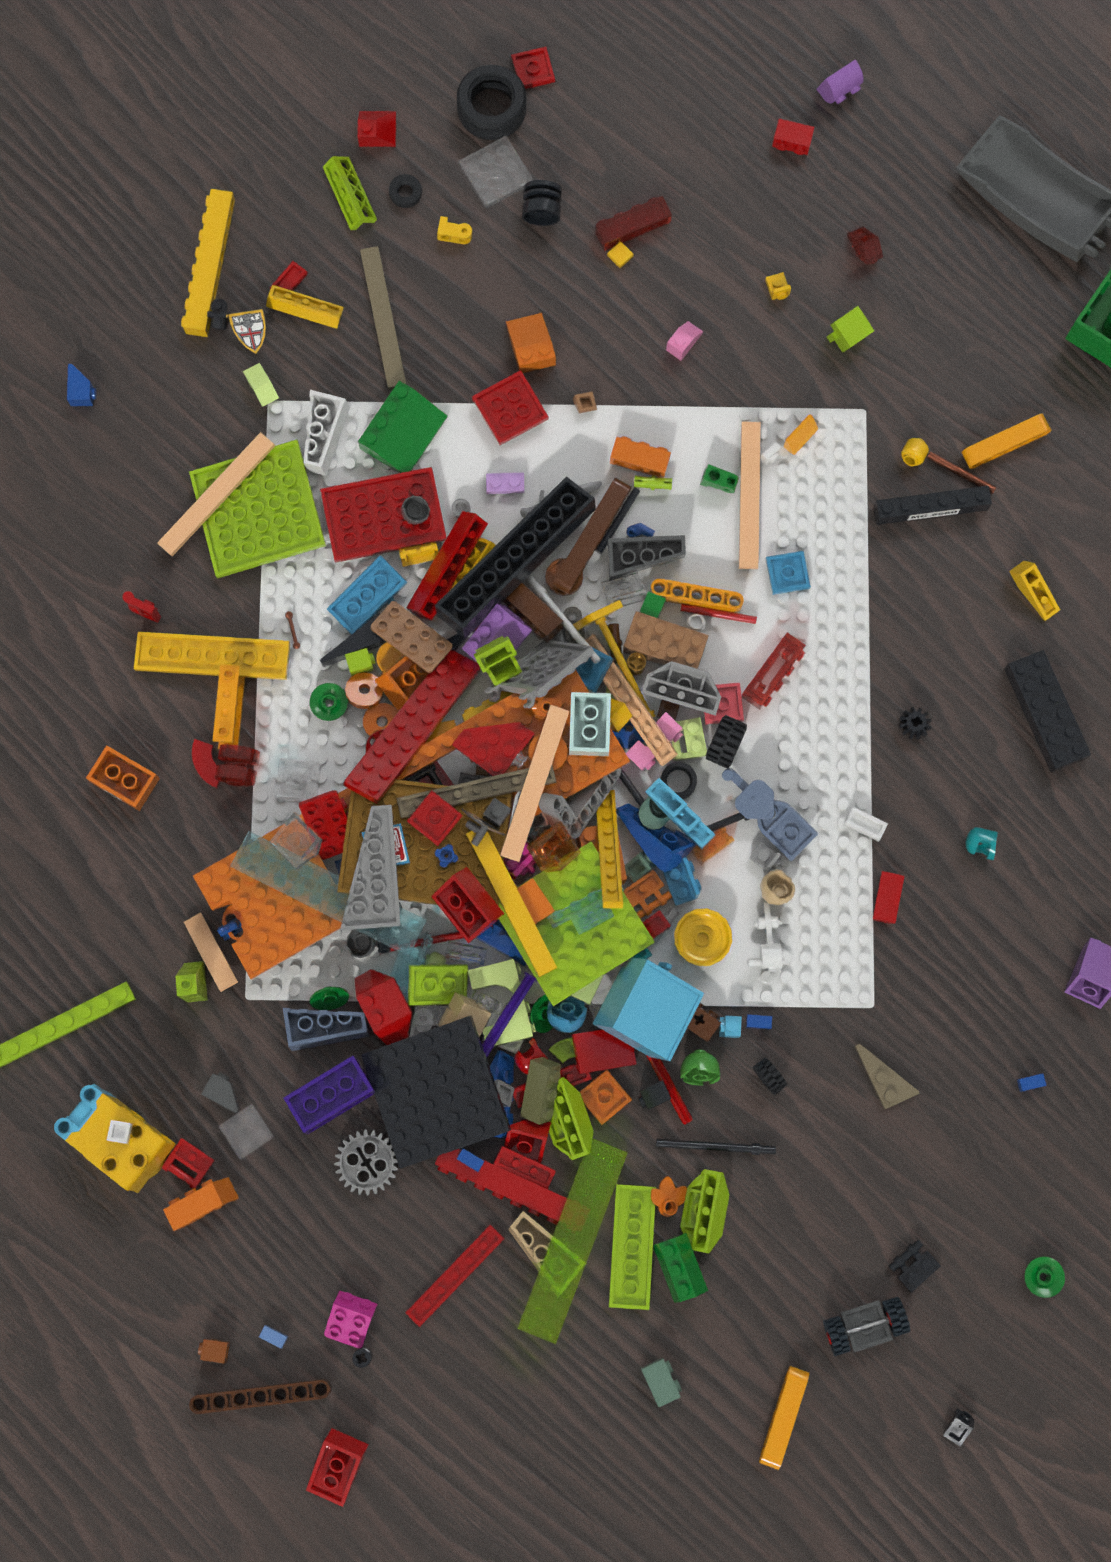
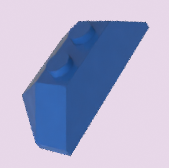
M499 919L476 938L525 967V960Z

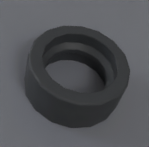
M674 762L663 770L660 779L668 785L667 778L671 772L681 770L687 773L690 778L689 787L683 792H675L684 800L694 792L697 785V775L690 765L683 762Z

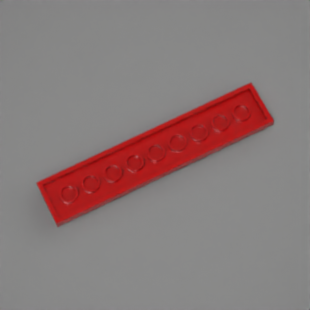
M451 650L438 666L425 677L347 776L343 786L378 804L481 671L479 664Z

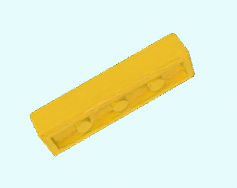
M272 285L266 302V307L332 328H338L344 309L342 306Z

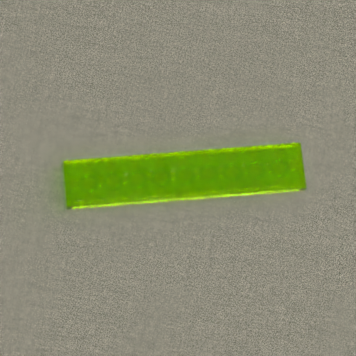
M591 1138L590 1154L583 1156L517 1327L518 1330L556 1344L628 1154V1152Z

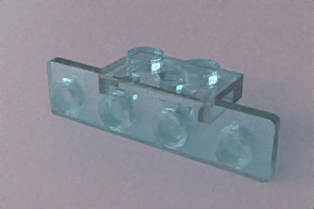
M600 889L590 892L587 897L579 901H573L562 910L553 912L547 919L553 928L571 919L577 933L580 935L614 917L611 908L602 907V892Z
M427 931L424 934L420 949L400 944L390 976L395 978L398 985L406 987L404 997L407 1003L409 965H425L427 959L424 956L426 949H430L433 938L431 933Z

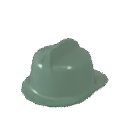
M649 796L639 808V819L648 829H660L670 820Z

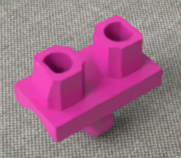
M525 843L519 862L504 858L503 863L509 874L515 877L519 874L524 876L527 872L534 874L535 869L532 867L536 863L534 858L540 851L537 847Z

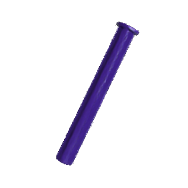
M524 972L525 977L482 1044L486 1058L534 981L537 982L536 978L527 972Z

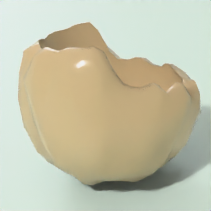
M781 869L770 871L761 880L762 898L769 904L782 905L794 897L795 885L792 879Z

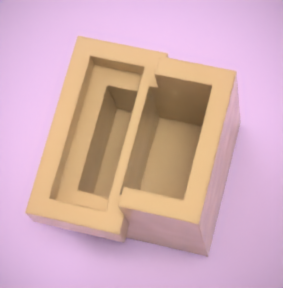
M455 992L448 1005L449 1008H446L438 1025L440 1027L472 1015L480 1037L491 1013L481 1002Z

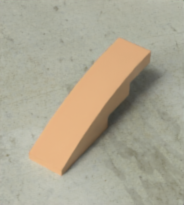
M202 913L184 921L220 992L238 983Z

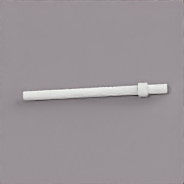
M533 577L528 578L527 582L535 591L534 594L540 600L542 599L563 620V626L580 645L590 646L547 595V590L540 586ZM596 653L589 657L594 664L601 660Z

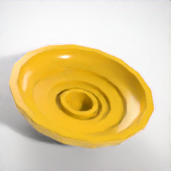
M707 908L695 909L686 913L677 923L674 932L675 946L679 954L687 962L697 966H711L721 961L728 954L732 944V930L727 920L718 912Z

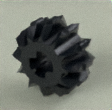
M911 707L910 712L905 710L903 712L904 716L899 718V721L902 722L899 728H905L902 734L906 735L909 733V739H912L915 735V738L919 740L921 735L927 736V731H930L932 728L928 725L932 719L925 718L928 712L922 714V708H918L916 712L915 708ZM914 720L918 721V722H917V724H918L917 727L913 726L914 723H912V722H913Z

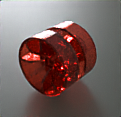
M220 745L218 759L227 764L216 766L215 779L232 786H254L257 771L249 767L259 765L260 751L239 745Z

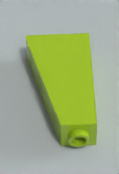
M204 961L184 963L175 976L177 996L188 1003L208 1000Z

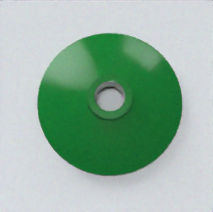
M325 683L313 690L309 704L312 713L317 718L323 721H334L346 712L348 699L342 687L333 683ZM332 701L333 705L328 707L326 706V702Z
M328 986L312 994L310 1005L318 1010L336 1009L343 1006L349 1000V993L344 988Z
M546 994L539 997L534 1003L530 1016L531 1024L533 1025L534 1023L535 1030L540 1033H546L553 1028L547 1017L549 999Z
M1038 1257L1027 1265L1024 1279L1027 1288L1034 1295L1049 1298L1057 1295L1062 1290L1065 1283V1273L1062 1266L1053 1258ZM1042 1273L1046 1275V1279L1044 1281L1040 1279V1275Z

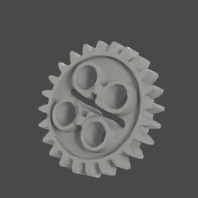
M364 1130V1135L361 1136L360 1132L356 1131V1138L349 1135L350 1142L343 1140L345 1147H338L342 1153L341 1155H335V1157L340 1159V1162L334 1163V1165L340 1166L336 1173H342L339 1181L346 1180L345 1188L352 1185L351 1192L358 1188L359 1195L362 1194L363 1190L366 1191L367 1195H370V1190L373 1189L374 1193L378 1194V1187L384 1191L385 1183L391 1185L389 1178H396L392 1172L399 1170V1168L394 1166V1163L398 1162L397 1159H394L395 1153L392 1152V1144L388 1146L390 1139L386 1138L383 1141L382 1133L376 1137L374 1130L371 1135H368V1131ZM368 1143L375 1145V1152L373 1154L365 1152V1146ZM357 1147H360L367 1159H372L370 1165L377 1174V1178L373 1177L367 1166H362L364 1160L358 1153ZM351 1154L358 1156V1163L356 1165H350L348 1162V1157ZM378 1160H384L386 1163V1168L383 1171H378L375 1167ZM361 1171L368 1172L369 1179L367 1182L359 1180V1173Z

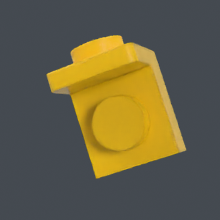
M784 272L766 277L765 281L772 300H782L790 295L791 286L787 284Z

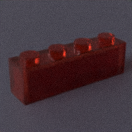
M663 196L653 197L647 203L637 204L626 212H618L610 219L600 220L595 225V233L604 251L615 247L620 242L625 243L671 223L672 214Z

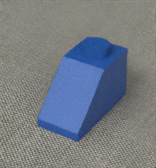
M68 364L67 400L70 406H93V400L97 397L96 388H93L91 382L73 364Z

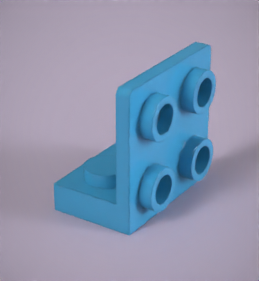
M687 857L682 858L681 863L676 868L663 872L675 907L696 900L700 895V890H702L699 880L694 879L693 872H695L693 863L688 861Z

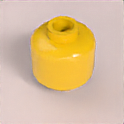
M921 438L909 439L901 451L903 461L909 466L921 465L929 452L928 445Z

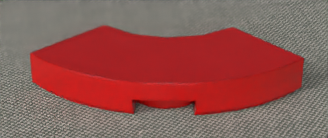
M194 739L192 759L195 769L206 783L218 788L224 770L218 767L213 760V745Z

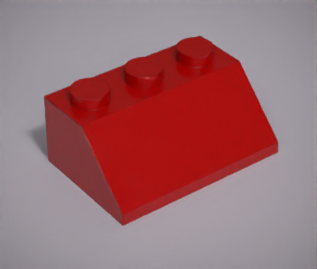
M468 867L455 873L431 896L468 944L504 915V912Z

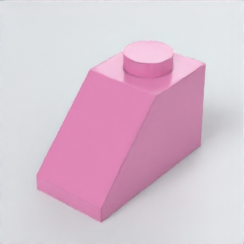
M686 322L669 339L666 351L681 361L703 334V331L691 322Z

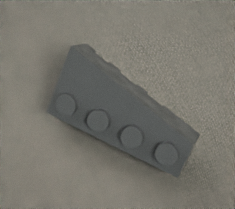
M685 535L608 538L609 580L685 558Z

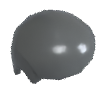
M413 495L405 499L401 506V513L404 520L410 524L417 525L428 519L430 507L421 496Z
M354 929L347 936L346 947L351 956L364 958L375 950L376 939L369 929Z

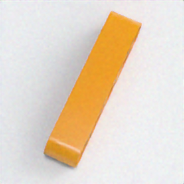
M1038 414L967 447L961 453L969 468L974 469L1037 440L1052 430L1044 415Z
M666 579L654 580L650 588V592L666 598L665 602L687 604L738 613L744 602L743 596L738 592ZM656 586H661L664 589V591L658 593L654 590V588ZM679 589L683 594L676 596L673 594V591ZM699 593L702 598L694 599L692 594ZM712 596H717L720 598L721 601L718 603H714L711 601L710 598ZM735 599L739 602V605L732 606L729 601Z
M789 1366L759 1459L760 1464L777 1470L780 1469L809 1379V1372Z

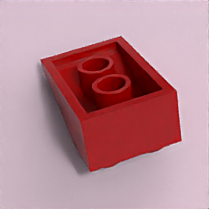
M331 1428L322 1444L306 1491L343 1507L369 1444Z

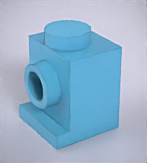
M720 1017L719 1037H741L742 1017Z

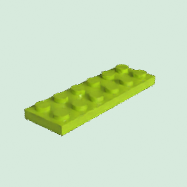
M616 1184L609 1307L649 1310L655 1204L651 1200V1189H656V1187Z

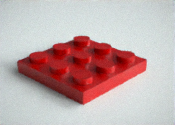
M521 370L472 396L474 404L499 446L549 419Z

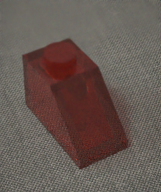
M862 226L847 233L859 259L865 264H873L883 258L879 237Z

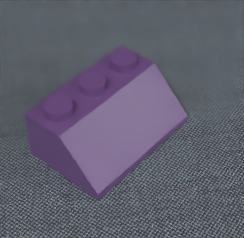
M496 604L462 649L476 661L473 655L476 653L475 650L501 636L504 638L508 636L514 649L517 650L531 633L532 629L508 607Z

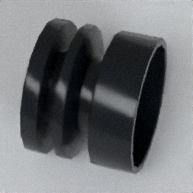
M549 180L527 182L523 190L522 219L536 226H550L558 223L561 214L562 187Z

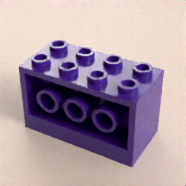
M351 1056L283 1099L303 1133L310 1134L371 1097L376 1091L357 1058Z

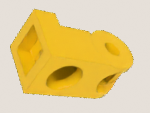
M440 216L437 240L468 244L472 240V228L467 223H449L448 217Z

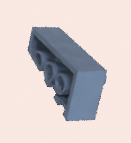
M283 1008L288 1047L291 1051L370 1037L367 1018L364 1012H332L327 1010L314 1011Z

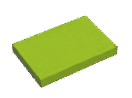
M409 965L408 1005H447L450 1003L455 992L467 997L468 965Z

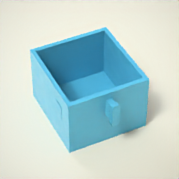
M631 957L623 963L593 1024L649 1057L671 1061L704 993L668 972L673 967L669 963L659 962L656 965L648 959Z

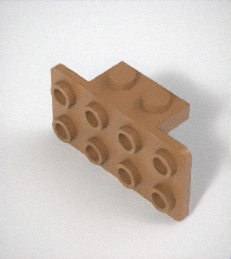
M392 601L371 624V630L428 673H431L452 649V644L395 601Z

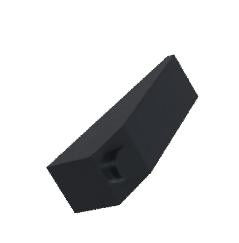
M381 613L377 614L321 658V665L326 667L345 660V654L365 648L370 651L387 643L371 630V624Z

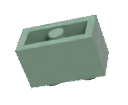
M660 1358L641 1367L658 1407L681 1397L679 1392L682 1389L678 1380L673 1381L670 1373L674 1371L669 1360L665 1362L663 1358Z

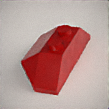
M373 969L354 978L356 998L373 1032L386 1045L408 1038L412 1011L395 978Z

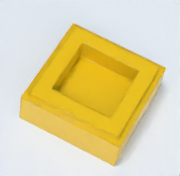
M622 242L618 243L607 253V256L619 268L626 264L634 255Z

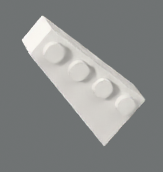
M310 390L309 418L306 429L307 439L304 452V465L309 472L327 475L350 409L345 398Z

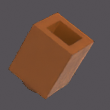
M205 1338L203 1342H200L198 1348V1355H201L200 1360L227 1363L230 1342Z

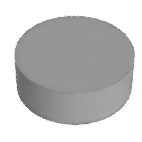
M465 499L455 500L451 507L452 513L456 518H459L462 511H471L470 504Z

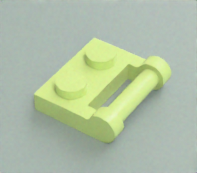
M701 717L676 721L684 729L683 735L687 752H681L679 740L676 743L672 741V746L678 753L673 758V761L706 756L707 748Z

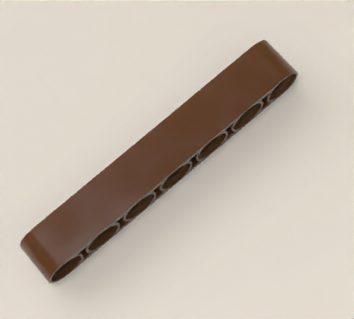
M614 478L557 573L552 586L569 595L624 503L632 486Z
M315 1379L201 1393L190 1400L189 1407L195 1414L318 1400L326 1398L330 1394L332 1386L326 1379ZM319 1383L326 1385V1394H319L316 1388ZM298 1386L306 1388V1396H298L296 1392ZM282 1388L286 1391L285 1399L277 1397V1389ZM257 1391H263L266 1394L265 1401L260 1402L256 1399ZM238 1393H242L245 1396L244 1404L237 1403L236 1395ZM217 1396L224 1397L225 1405L223 1407L217 1406L215 1402ZM197 1398L204 1400L205 1406L203 1409L196 1407L195 1401Z

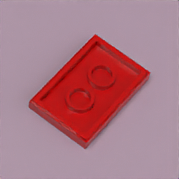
M604 1030L572 1035L578 1074L637 1064L634 1048Z

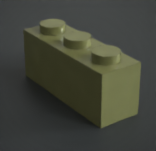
M544 1057L530 1060L520 1117L537 1124L551 1121L554 1101L557 1096L558 1080L561 1075V1064Z

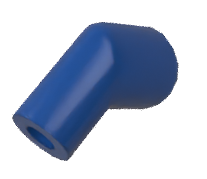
M637 523L629 526L626 533L629 537L640 535L653 537L655 530L642 523Z

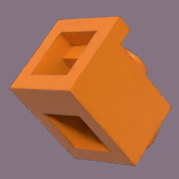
M540 697L538 701L535 700L532 712H536L535 718L546 720L548 711L544 710L543 706L549 704L561 708L563 700Z

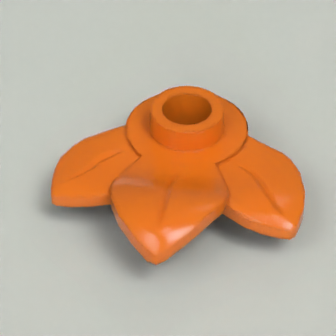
M666 1176L660 1182L659 1189H651V1200L653 1204L658 1206L661 1215L671 1217L677 1212L678 1206L684 1203L687 1187L680 1186L675 1188L672 1179ZM668 1203V1204H669V1207H668V1209L666 1210L665 1207H666V1204Z

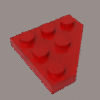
M520 722L463 729L452 743V746L488 774L495 776L507 772L535 734Z

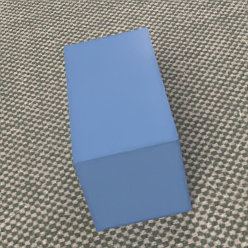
M265 1325L259 1338L282 1349L288 1336Z

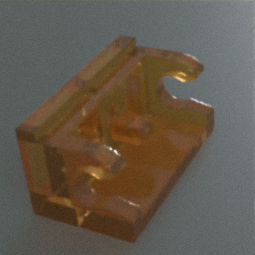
M725 827L717 830L715 837L702 850L696 845L691 851L701 866L734 843V838L727 834Z

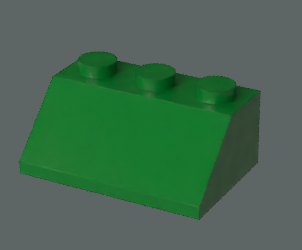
M687 1233L653 1245L674 1303L697 1297L708 1291Z

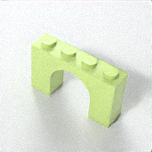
M514 959L468 970L473 991L492 986H501L507 988L512 994L515 993L520 985L518 975L522 974L519 963L515 964ZM523 999L494 1047L533 1038L532 1033L536 1032L534 1023L532 1025L528 1018V1013H531L528 1001L524 1002ZM493 1026L484 1028V1039H486Z

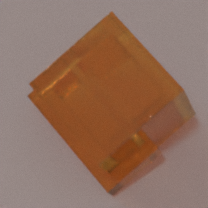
M561 821L544 830L527 846L541 872L563 870L581 853L574 839L569 840L571 837Z

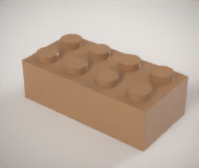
M636 611L623 646V652L630 655L636 652L641 653L645 656L646 660L660 665L673 661L698 669L709 635Z

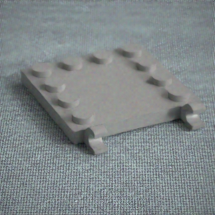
M551 640L548 643L543 641L518 661L522 670L521 673L497 686L491 683L492 686L487 687L485 693L491 694L493 692V696L489 699L491 702H496L500 699L501 691L520 694L519 699L525 700L527 698V703L523 707L531 708L535 703L536 697L545 696L553 686L560 684L564 677L572 674L580 664L587 662L589 657L595 652L592 646Z

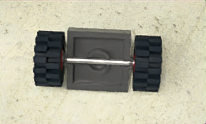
M894 1297L882 1301L884 1313L878 1300L841 1312V1318L836 1316L823 1320L825 1333L834 1356L850 1352L849 1344H851L853 1352L856 1353L892 1341L893 1338L889 1328L894 1337L909 1333L911 1330L900 1298Z

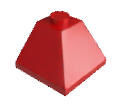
M359 111V147H396V111Z
M525 1119L510 1125L511 1131L507 1132L504 1146L541 1163L551 1122L537 1124Z

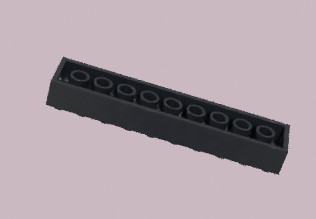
M566 476L435 605L437 616L466 639L484 621L496 604H501L596 510L595 498Z

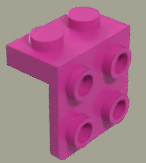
M339 1291L333 1303L324 1335L355 1348H362L377 1304L368 1299L354 1296L351 1293Z

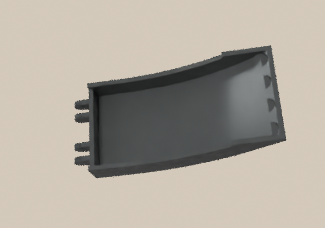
M998 116L956 167V171L1003 215L1036 239L1075 262H1078L1084 254L1096 258L1099 252L1092 246L1101 250L1106 246L1105 242L1100 240L1098 236L1106 227L1111 229V190L1067 164L1034 138L1030 131L1005 117Z

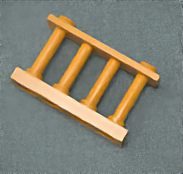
M220 665L213 742H219L218 749L223 751L239 750L245 677H239L240 666Z

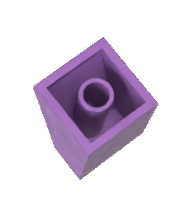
M1090 938L1080 953L1064 993L1101 1009L1111 997V946L1102 943L1100 940Z

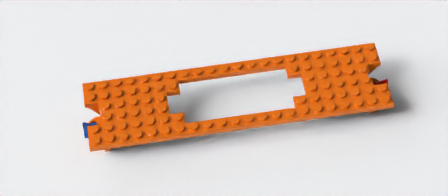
M576 669L543 696L563 700L561 708L569 711L561 735L568 749L567 760L562 767L554 771L556 783L545 785L542 794L560 795L564 799L569 798L630 763L629 758L611 728L609 756L569 755L571 692L589 693ZM513 693L425 743L397 780H404L457 750L452 746V743L463 729L520 722L535 734L532 738L533 740L541 734L545 719L535 718L536 712H532L533 707H523L527 703V698L521 700L519 699L520 694ZM545 704L543 706L544 710L548 711L550 705ZM532 740L506 773L530 767L531 761L528 751ZM348 788L338 793L339 797H344L348 808L345 809V812L349 810L351 790ZM517 792L510 793V794H512V797H511V805H510L511 811H510V814H509L508 827H509V822H510V817H511V812H512V807H513L514 798H515V795L517 794ZM539 805L534 817L542 813ZM302 814L193 875L212 911L230 905L223 914V925L218 927L217 932L225 941L230 938L237 941L231 945L251 980L339 930L349 894L337 893L338 884H335L320 858ZM228 915H235V919L229 922L226 921ZM243 931L241 937H235V935Z

